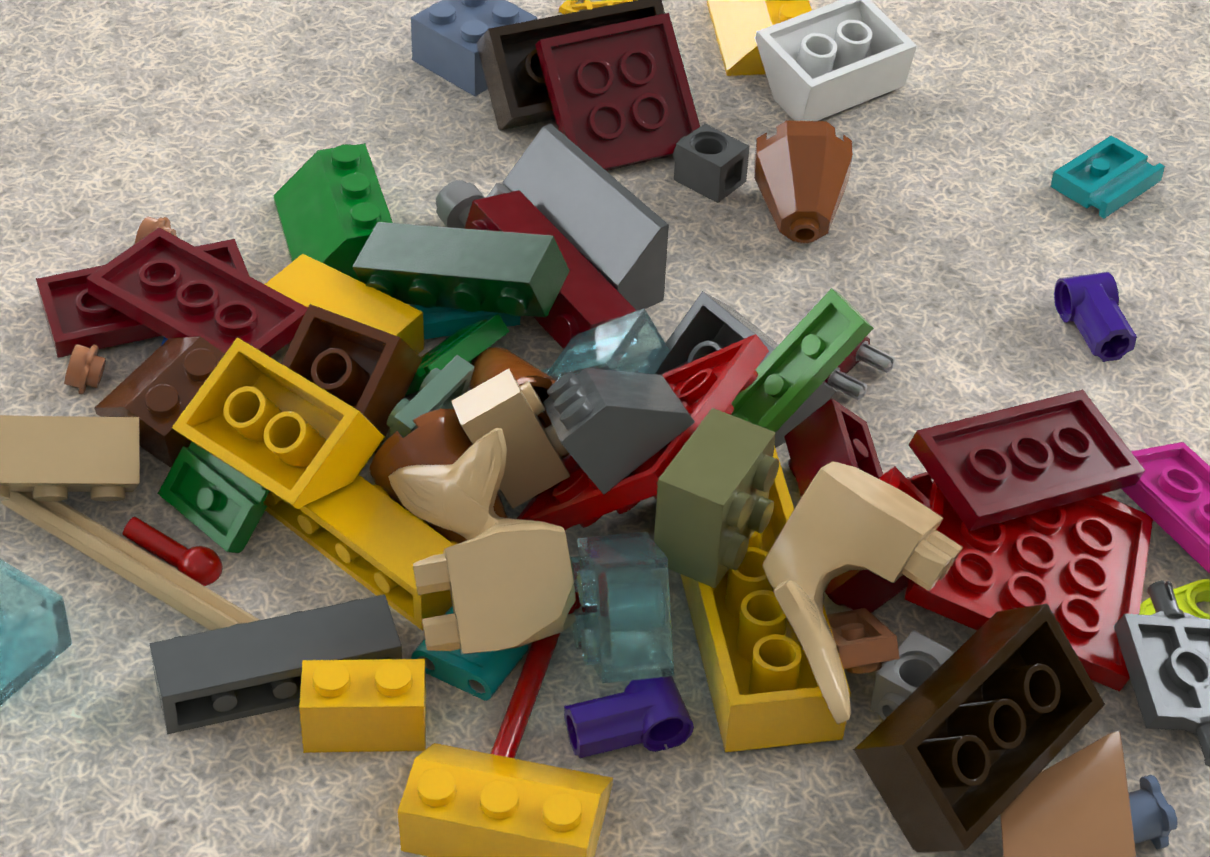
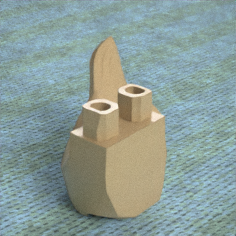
M495 428L479 438L454 464L411 465L399 468L388 476L391 486L401 503L412 514L439 527L454 531L467 539V541L445 548L444 554L433 555L413 563L418 595L450 590L454 611L453 614L422 619L427 650L453 651L460 649L461 654L518 648L561 633L576 621L575 613L568 614L576 598L564 528L541 521L503 518L494 512L493 506L504 475L507 457V446L502 428Z
M832 461L820 468L774 542L762 566L782 610L807 655L814 677L836 723L840 724L850 719L851 704L846 678L837 651V644L823 614L824 592L830 581L849 570H869L892 583L902 575H905L930 591L939 579L942 580L963 547L937 531L936 529L943 518L911 496L856 467Z

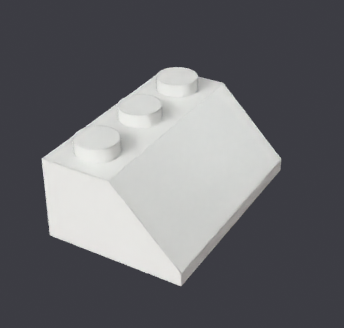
M839 0L759 30L755 36L773 99L794 121H819L905 86L917 45L871 0Z

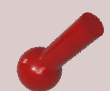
M135 516L128 521L123 530V536L176 567L178 571L203 586L214 583L222 574L223 566L220 557L214 550L208 547L195 546L188 549Z

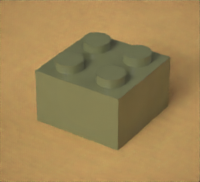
M714 408L710 410L658 479L653 563L713 588L717 587L729 568L732 570L739 568L746 555L749 539L755 531L762 533L766 529L773 514L774 501L768 499L769 489L776 478L779 468V460L773 457L776 432Z

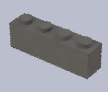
M385 594L149 643L167 734L299 706L302 660L402 659V645Z

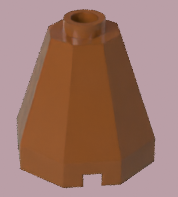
M787 120L776 126L777 134L767 139L766 132L756 139L754 179L779 232L791 241L811 243L828 234L849 181L853 156L852 140L844 134L843 140L838 138L835 127L827 121Z

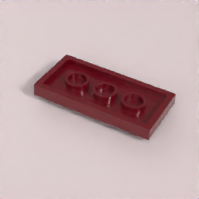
M160 227L86 278L88 294L165 338L201 336L223 353L228 351L238 337L271 357L293 340L308 309Z
M235 239L195 246L249 276ZM104 265L36 279L39 297L58 358L72 355L76 344L88 348L95 344L99 349L162 335L88 294L86 278Z
M1083 389L917 430L909 443V447L969 531L1136 485L1145 472V469Z

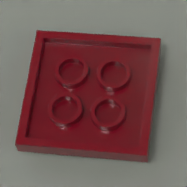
M669 13L541 39L535 44L558 130L606 171L673 156L674 149L679 140L700 127Z

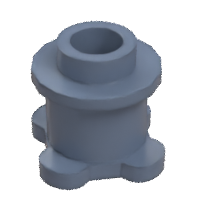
M1155 776L1141 777L1140 790L1129 792L1135 844L1151 840L1156 849L1168 847V836L1171 830L1177 829L1178 825L1175 810L1167 803Z

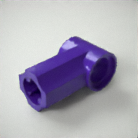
M1101 272L1059 278L1056 281L1054 288L1056 310L1063 322H1074L1093 356H1098L1102 362L1120 360L1126 353L1134 350L1137 336L1118 306L1119 292L1116 281L1111 273Z
M650 671L639 675L626 686L622 693L564 706V721L568 739L575 756L578 755L579 758L643 743L646 749L653 752L665 750V744L668 749L678 747L687 741L694 729L692 719L673 677L664 671Z

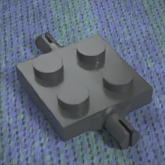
M1164 580L1151 584L1147 589L1156 613L1152 615L1124 614L1114 625V630L1146 729L1185 730L1197 735L1205 765L1210 767V619L1199 618L1183 612L1177 604L1172 583L1166 581L1164 584Z

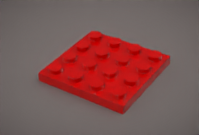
M754 334L662 374L695 423L604 495L569 454L563 459V462L570 477L533 497L517 519L541 521L562 526L566 531L568 528L578 524L582 528H586L599 520L603 515L615 510L618 514H623L635 507L640 501L652 496L657 500L658 479L712 408L731 415L734 410V406L731 403L738 393L748 388L757 379L758 373L756 368L769 352L767 347L757 334Z
M933 481L929 497V509L943 518L936 530L963 548L942 580L939 579L930 591L909 579L904 600L974 630H978L998 611L1048 604L1090 679L1120 692L1129 681L1130 676L1114 625L1124 614H1140L1153 519L1147 513L1100 494L969 531Z

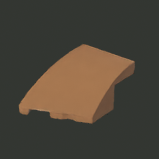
M1120 731L1107 734L1040 772L1000 814L1004 857H1136Z

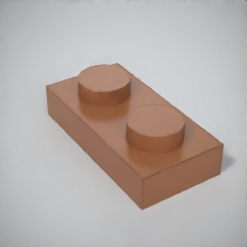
M866 608L827 615L843 669H846L847 672L855 674L870 673L879 670L882 667V662L900 659L897 635Z

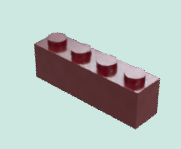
M520 190L472 201L464 229L554 236L570 271L547 317H533L577 364L610 355L625 348L638 311Z
M832 398L784 436L790 456L788 465L796 478L801 495L799 501L820 468L832 461L856 467L876 478L883 475L867 422ZM849 570L834 577L827 586L825 593L831 601L839 606L845 605L852 610L866 608L872 613L908 586L909 578L902 575L892 583L869 570Z

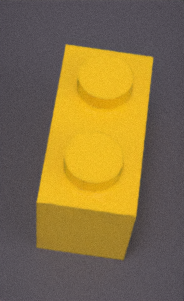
M425 659L302 660L299 711L303 753L425 751Z

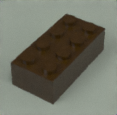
M636 0L489 28L476 44L499 131L555 119L535 46L539 40L665 14L662 0Z
M1048 604L998 611L853 750L913 850L917 853L966 851L1097 714L1105 703Z

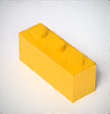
M301 254L265 283L268 287L307 308L312 304L401 337L417 354L424 350V320L422 311L375 288L366 286V284L305 254Z

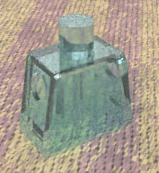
M644 308L577 334L569 341L554 364L541 371L555 380L569 372L577 375L585 368L655 374L670 350Z

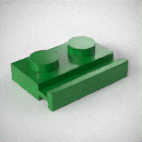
M497 314L488 321L484 319L460 328L421 356L422 361L405 396L418 392L422 382L434 368L442 370L456 355L471 363L476 356L510 332L500 315Z
M191 442L189 447H182L157 494L226 552L240 553L244 550L267 508L264 501L270 491Z

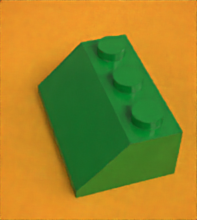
M365 143L357 145L343 144L335 148L317 150L273 195L291 262L301 254H305L358 281L360 279L352 266L377 222L393 223Z

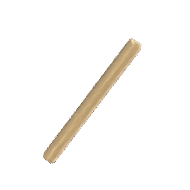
M10 492V499L1 501V504L210 631L260 620L62 501H37L33 499V492Z

